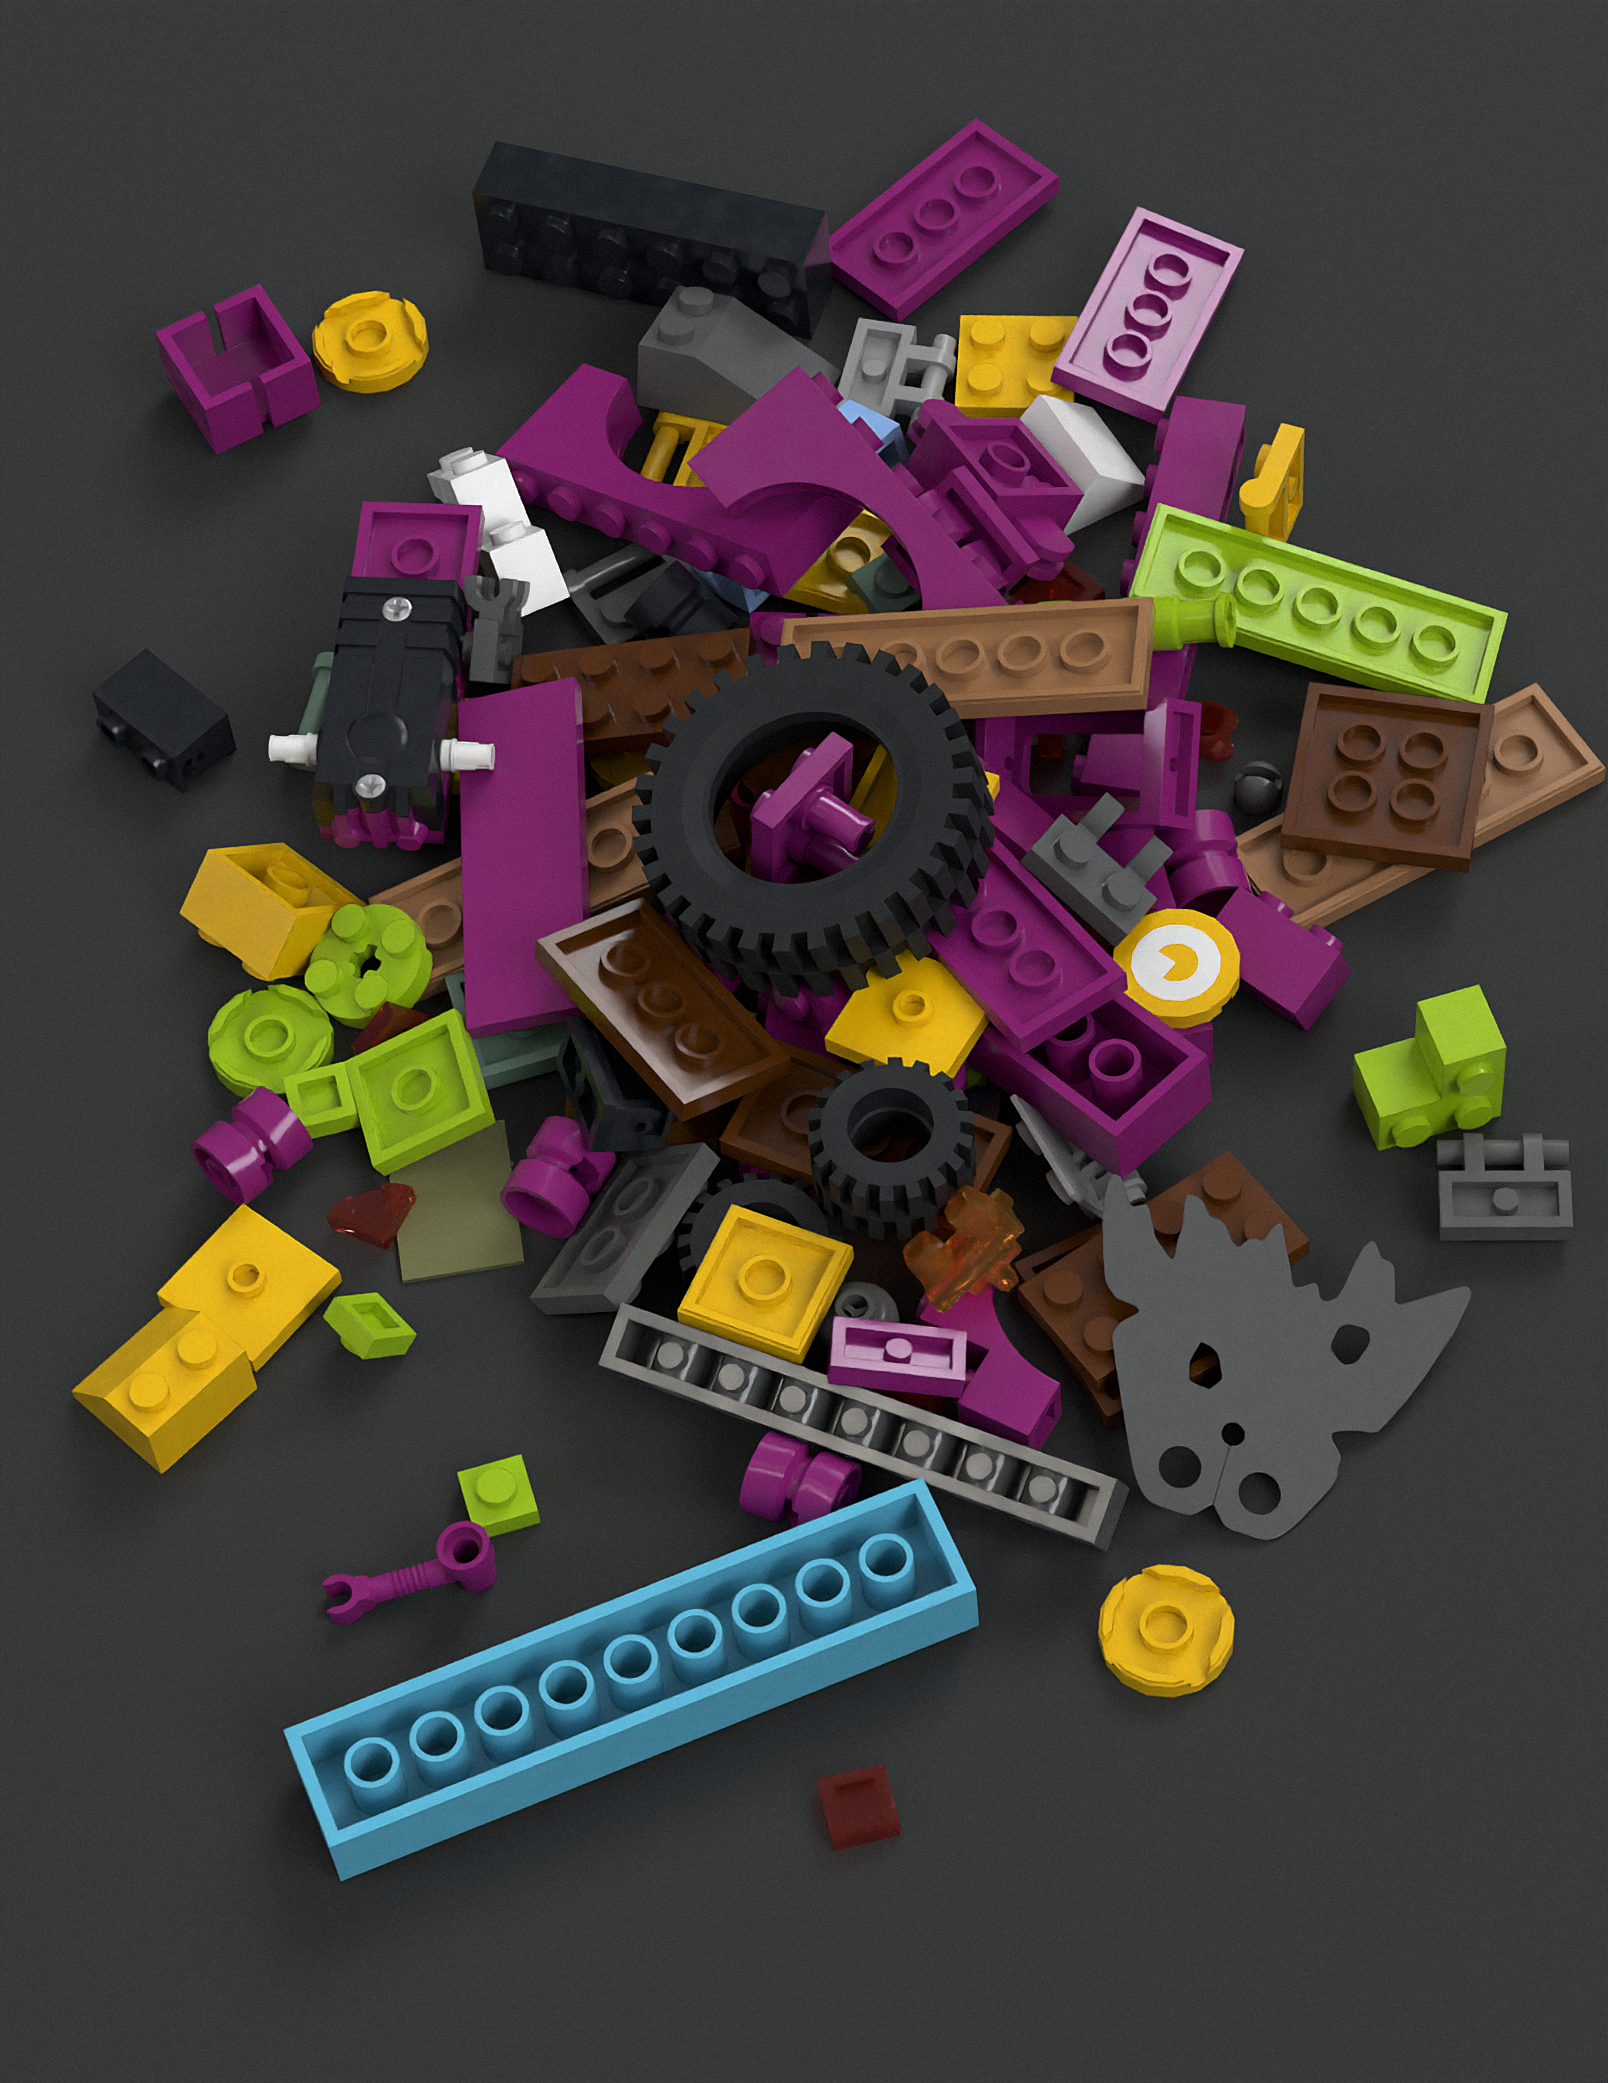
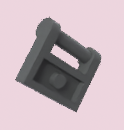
M634 542L579 572L570 569L562 574L570 595L564 601L599 646L647 640L623 616L640 595L676 560L702 583L700 594L704 598L714 596V594L689 563L666 554L657 555L646 547ZM653 558L660 565L597 600H594L589 594Z

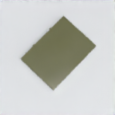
M504 1119L497 1120L496 1123L389 1174L403 1284L525 1264L519 1221L504 1207L499 1194L512 1174L511 1167L514 1166V1162L510 1161Z

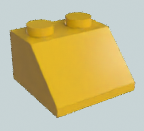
M282 842L208 849L179 913L199 928L198 934L205 941L215 946L226 948L242 960V967L247 973L264 981H275L279 978L306 974L316 944L331 927L332 918L340 908L349 904H357L361 907L368 905Z
M166 1306L72 1390V1394L75 1399L162 1475L257 1389V1384L246 1350L201 1311Z

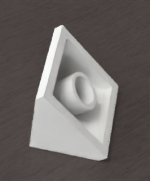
M1039 394L1020 417V420L1085 494L1063 531L1067 536L1143 500L1145 477L1093 407Z

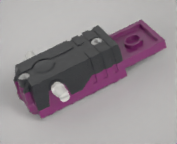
M362 502L351 576H346L323 727L319 730L318 735L313 733L289 736L271 735L269 740L270 761L303 763L307 767L317 765L311 801L322 839H335V843L344 848H355L359 846L361 841H372L374 848L387 849L389 842H396L399 848L407 851L419 850L423 843L445 844L455 772L457 770L494 769V744L459 742L458 702L465 700L469 668L464 667L462 662L463 642L466 632L473 631L471 623L473 607L469 605L465 598L464 579L465 574H478L485 523L482 505Z

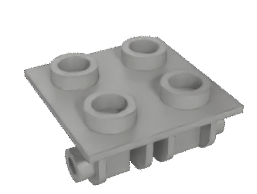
M1016 1094L1012 1095L1010 1099L1022 1120L1016 1123V1128L1022 1139L1035 1154L1041 1155L1043 1153L1052 1167L1046 1173V1178L1055 1193L1067 1205L1077 1202L1092 1222H1099L1103 1219L1106 1187L1113 1174L1050 1127L1036 1108ZM1135 1169L1123 1180L1131 1206H1137L1148 1201L1145 1196L1147 1185Z

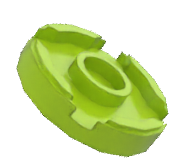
M284 984L267 985L268 990L258 991L254 994L249 989L235 995L218 1010L208 1030L209 1058L219 1081L235 1095L245 1098L255 1088L262 1086L274 1092L284 1101L287 1099L282 1077L330 1065L334 1057V1031L325 1009L320 1006L318 1000L305 990Z

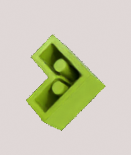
M1479 984L1417 1002L1415 1037L1354 1054L1352 1090L1378 1151L1395 1146L1403 1148L1413 1147L1423 1143L1430 1136L1457 1128L1463 1130L1475 1129L1483 1126L1492 1118L1501 1116L1507 1047Z

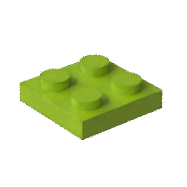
M455 1008L344 1061L372 1166L383 1176L389 1175L496 1123L471 1035L466 1030L465 1017Z

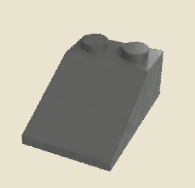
M678 285L638 344L637 405L730 425L798 364L810 378L821 371L836 389H838L843 371L734 297L716 294L704 287H683Z

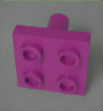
M832 732L816 749L810 747L798 757L792 767L790 776L776 791L769 789L760 796L750 814V822H752V846L749 852L751 876L772 883L788 884L804 866L810 864L828 876H832L854 864L865 855L863 851L874 836L876 829L874 826L876 823L849 806L852 789V743Z

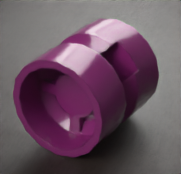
M1219 810L1195 811L1194 830H1156L1154 832L1173 851L1164 862V867L1177 909H1193L1216 918L1239 886L1252 893L1245 865L1240 859H1237L1238 841L1232 821L1227 813Z
M262 1086L255 1088L232 1108L230 1112L231 1123L217 1121L192 1142L190 1146L195 1161L206 1177L225 1197L238 1206H241L243 1203L246 1206L249 1205L272 1185L273 1170L286 1173L313 1148L311 1136L298 1116L280 1097Z
M551 1116L545 1119L526 1150L527 1159L520 1160L499 1194L504 1207L519 1222L547 1237L564 1239L570 1238L590 1206L589 1196L596 1195L616 1163L615 1152H590L577 1121L561 1116Z
M771 1430L759 1443L746 1470L740 1492V1509L776 1524H779L786 1518H790L791 1527L795 1528L855 1504L861 1486L862 1465L826 1450H823L814 1457L811 1454L810 1444L776 1430Z

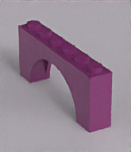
M585 363L495 453L496 456L505 458L523 504H533L554 512L567 521L575 520L601 530L612 538L620 537L646 547L657 555L666 554L687 562L702 572L711 571L735 580L747 589H758L780 598L792 588L864 510L853 503L836 497L801 493L767 500L752 507L735 519L708 487L669 485L637 474L622 463L629 440L643 423L628 379Z
M798 364L687 462L690 468L735 519L752 507L767 500L801 493L836 497L853 503L875 515L900 538L909 552L920 582L923 611L1009 606L1007 601L996 590L1005 581L981 554L972 561L956 544L964 535L941 508L930 515L916 497L924 489L901 462L890 469L879 457L876 451L884 443L867 423L859 416L850 424L836 408L844 398L821 371L810 378ZM1020 599L1015 605H1025V604H1024V602Z

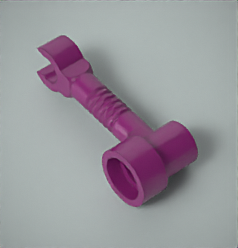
M456 1522L448 1526L439 1536L436 1545L437 1559L426 1561L423 1564L419 1563L417 1566L412 1565L411 1568L405 1567L404 1570L399 1569L398 1571H392V1573L387 1572L370 1578L365 1575L352 1577L347 1574L330 1576L321 1584L329 1597L338 1596L342 1593H351L352 1596L346 1604L328 1609V1615L335 1624H351L357 1621L364 1612L374 1609L377 1603L395 1599L397 1596L402 1597L403 1594L409 1595L410 1592L413 1594L416 1591L420 1592L422 1589L427 1590L428 1587L434 1588L458 1581L461 1587L469 1592L476 1593L488 1589L496 1579L497 1568L494 1563V1546L487 1532L475 1522Z

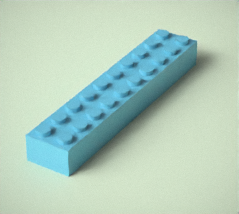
M923 1477L294 1725L283 1731L340 1880L343 1881L979 1626L976 1588Z

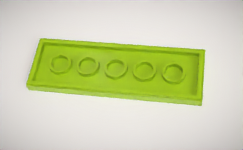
M1159 502L1128 598L1179 595L1181 600L1216 599L1219 592H1230L1234 599L1237 629L1235 645L1380 691L1481 704L1485 703L1508 613Z

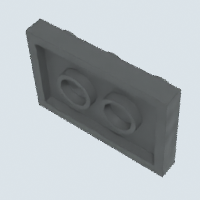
M704 1142L664 1146L663 1150L628 1151L529 1299L545 1315L618 1311L621 1302L629 1305L639 1294L642 1287L640 1280L654 1259L663 1254L672 1244L675 1238L674 1229L687 1209L693 1206L695 1201L707 1191L709 1185L707 1179L721 1159Z

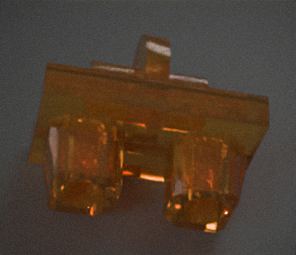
M963 1185L948 1201L944 1210L947 1221L958 1229L947 1242H942L925 1230L918 1232L903 1249V1256L907 1267L923 1283L929 1303L943 1314L967 1290L978 1297L990 1283L1000 1290L1008 1292L1019 1282L1016 1272L1009 1263L1022 1251L1021 1246L1015 1240L1025 1229L1012 1210L1014 1205L1012 1197L1001 1189L997 1188L988 1196L968 1185Z

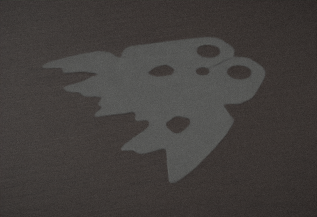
M1113 1174L1106 1187L1103 1205L1104 1274L1106 1284L1115 1298L1134 1305L1139 1310L1137 1314L1121 1321L1114 1329L1112 1343L1130 1457L1142 1494L1157 1506L1186 1515L1196 1514L1213 1504L1225 1527L1253 1538L1270 1540L1283 1535L1314 1507L1330 1490L1337 1479L1341 1455L1333 1442L1332 1434L1338 1431L1375 1433L1394 1416L1424 1379L1454 1334L1472 1294L1471 1290L1467 1286H1461L1399 1305L1395 1302L1394 1266L1390 1261L1381 1258L1376 1243L1370 1241L1360 1252L1337 1298L1322 1301L1316 1283L1302 1287L1294 1286L1282 1225L1277 1224L1274 1226L1267 1237L1261 1241L1251 1238L1241 1246H1236L1232 1242L1224 1222L1208 1215L1205 1204L1193 1195H1187L1185 1198L1183 1225L1177 1241L1175 1256L1171 1259L1155 1238L1148 1206L1146 1204L1131 1206L1121 1177ZM1350 1324L1366 1329L1369 1332L1370 1341L1361 1357L1352 1364L1341 1363L1330 1346L1338 1328ZM1200 1343L1211 1346L1217 1352L1220 1361L1221 1381L1210 1389L1189 1380L1190 1360ZM1237 1423L1242 1426L1245 1437L1241 1444L1230 1446L1224 1442L1221 1435L1222 1429L1226 1424ZM1175 1446L1187 1447L1198 1456L1201 1464V1474L1198 1480L1190 1487L1175 1488L1167 1484L1161 1477L1159 1460L1162 1454L1169 1448ZM1256 1472L1266 1473L1273 1477L1281 1491L1280 1502L1277 1508L1271 1513L1264 1515L1253 1514L1246 1510L1241 1504L1238 1495L1242 1480L1249 1474Z

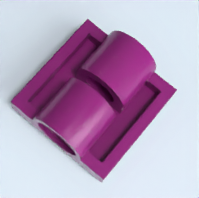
M965 465L951 470L933 490L916 498L930 515L941 508L964 535L956 544L971 561L981 554L1005 581L996 589L1002 597L1040 560ZM888 527L892 534L880 547L922 598L920 582L909 552L900 538Z

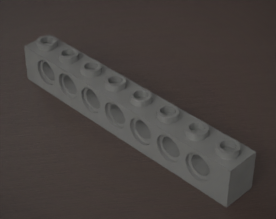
M621 1302L598 1364L618 1376L770 1431L776 1430L817 1448L900 1478L914 1481L923 1477L928 1488L1105 1552L1108 1550L1130 1489L1118 1479L861 1387L827 1383V1375Z

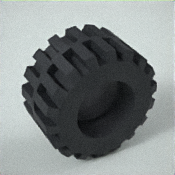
M888 1057V1065L877 1067L873 1059L860 1063V1072L853 1075L846 1069L835 1076L836 1089L825 1086L817 1096L819 1108H811L808 1119L809 1133H807L813 1183L817 1196L823 1197L826 1211L833 1218L842 1214L843 1226L856 1233L864 1226L868 1228L869 1238L883 1240L885 1232H897V1240L912 1239L911 1230L921 1227L925 1234L938 1229V1217L941 1215L951 1220L960 1211L959 1199L968 1200L973 1190L972 1177L976 1176L977 1169L972 1111H968V1099L962 1089L953 1091L952 1078L943 1071H940L935 1076H931L930 1066L927 1063L916 1060L912 1067L903 1066L902 1057ZM886 1135H904L915 1138L926 1145L917 1155L894 1163L874 1161L859 1152L871 1141Z
M757 1172L743 1174L744 1182L733 1185L731 1180L727 1178L716 1184V1195L711 1196L704 1192L695 1201L697 1213L687 1212L681 1223L683 1235L678 1236L677 1249L684 1293L686 1294L731 1204L843 1243L839 1220L837 1216L833 1218L826 1211L823 1197H818L817 1194L811 1197L810 1184L800 1179L789 1185L786 1184L785 1174L771 1172L769 1180H758Z

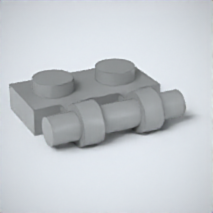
M859 318L838 386V392L844 400L836 408L838 409L850 399L893 421L896 414L909 415L911 418L910 427L911 423L917 419V413L926 400L938 399L945 401L942 397L945 384L953 380L957 366V360L954 356L956 340L950 335L939 334L935 336L932 347L916 345V326ZM908 373L920 374L923 377L920 388L904 386Z

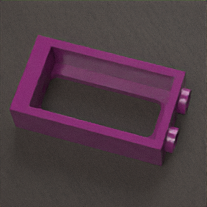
M1148 697L1147 709L975 719L973 738L976 754L1055 820L1063 814L1074 825L1079 823L1102 796L1033 795L1029 789L1030 756L1033 739L1040 734L1143 735L1140 797L1112 796L1125 810L1109 829L1194 830L1202 703L1170 697Z

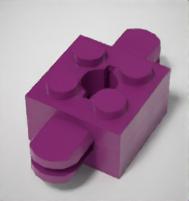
M938 399L926 400L917 413V419L911 423L907 430V435L915 443L916 448L905 468L924 489L917 497L933 490L951 470L965 465L1040 558L1026 575L1041 581L1055 580L1064 567L1063 562L1069 558L1075 548V545L1063 531L1085 494L1019 418H966L955 405Z

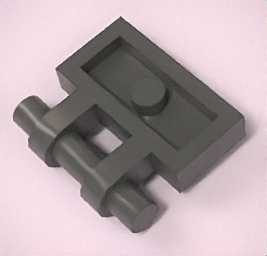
M1463 1133L1462 1140H1437V1166H1463V1171H1439L1440 1241L1572 1240L1571 1170H1544V1165H1569L1568 1139H1543L1542 1133H1522L1521 1140H1484L1483 1133ZM1485 1165H1521L1522 1170L1485 1171Z

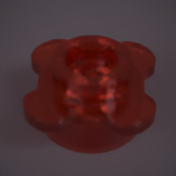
M1199 701L1197 703H1202L1200 733H1212L1210 736H1202L1200 734L1199 757H1210L1215 762H1224L1233 755L1234 747L1230 740L1232 732L1239 727V718L1235 712L1226 709L1219 703Z

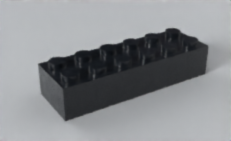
M499 141L495 142L472 191L485 269L494 270L507 276H522L549 282L562 288H577L604 294L617 300L627 299L661 308L665 306L678 285L683 287H704L713 293L734 297L788 335L812 340L833 290L827 212L823 210Z

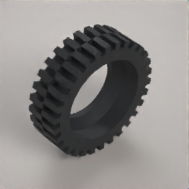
M811 641L810 658L801 659L794 643L776 647L779 663L766 667L760 653H756L742 659L748 675L734 681L727 668L712 676L711 678L719 692L710 699H707L697 688L683 701L692 716L684 722L671 714L662 725L661 729L668 739L670 746L667 748L651 743L644 758L654 775L638 773L634 790L643 805L632 806V823L640 835L633 837L636 853L644 865L642 867L644 875L683 940H687L693 952L705 964L711 960L718 973L731 981H734L739 973L749 989L764 993L771 978L780 996L793 998L799 997L801 980L807 981L816 998L834 996V978L843 977L851 992L869 987L864 972L867 969L878 965L886 980L901 973L902 970L895 956L907 948L917 961L928 955L932 949L925 934L931 928H934L947 938L958 925L949 908L950 905L954 903L969 910L977 897L968 876L985 880L990 863L982 847L994 848L995 830L988 817L995 815L993 798L987 787L989 785L988 779L954 706L950 707L943 691L934 682L929 686L922 671L910 663L901 670L895 655L879 649L871 662L862 644L846 642L840 659L837 658L829 641ZM832 732L839 736L849 735L877 740L886 749L893 760L897 776V796L893 814L875 845L846 869L824 879L808 883H772L760 880L741 871L721 852L716 840L714 825L722 806L737 784L751 770L773 754L803 741L827 737Z

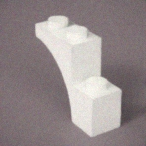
M472 447L455 451L440 458L441 469L427 474L435 497L439 498L444 504L482 505L485 523L479 562L486 577L495 578V597L499 595L501 578L530 582L529 597L526 605L522 608L521 617L570 597L545 530L531 526L505 458L485 454L484 450L473 452Z

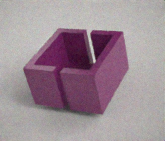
M260 284L213 305L224 351L217 356L208 320L203 311L155 332L166 377L216 455L262 434V423L268 420L275 428L321 406L311 360Z

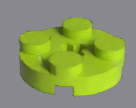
M349 904L343 906L335 913L332 918L331 927L316 944L309 968L305 974V985L315 995L320 1006L338 1022L356 1029H371L383 1025L378 1019L387 1017L394 1011L402 1015L415 1005L426 989L433 966L432 953L426 948L424 937L426 935L423 930L404 911L385 904H371L365 907ZM375 955L381 962L380 967L377 971L368 970L363 978H360L362 965L367 959Z

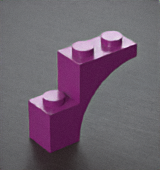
M983 1216L972 1235L964 1234L959 1245L955 1244L949 1257V1271L939 1287L931 1285L926 1290L918 1305L916 1320L920 1322L921 1326L967 1331L965 1367L967 1371L965 1373L962 1398L953 1399L954 1405L958 1406L959 1423L1040 1451L1062 1415L1060 1383L1046 1376L1024 1359L1010 1343L1000 1326L993 1301L1001 1272L1008 1261L1007 1227Z

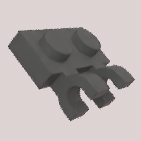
M465 574V598L471 607L479 611V619H475L474 631H467L463 642L462 662L464 667L470 668L469 680L502 684L512 683L515 656H520L522 650L524 624H520L521 612L529 597L530 582L501 578L499 595L495 598V578Z
M1106 792L1077 825H1074L1067 817L1061 814L1019 862L1116 948L1157 901V898L1144 885L1170 857L1173 851L1154 835L1124 868L1121 867L1096 844L1125 810L1119 802Z

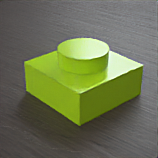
M344 1061L282 1077L289 1107L304 1124L311 1139L361 1127Z
M377 1292L334 1297L323 1315V1318L341 1336L340 1339L344 1347L363 1360L404 1355L417 1336L415 1331Z
M521 1454L457 1472L470 1521L482 1526L489 1538L541 1523Z

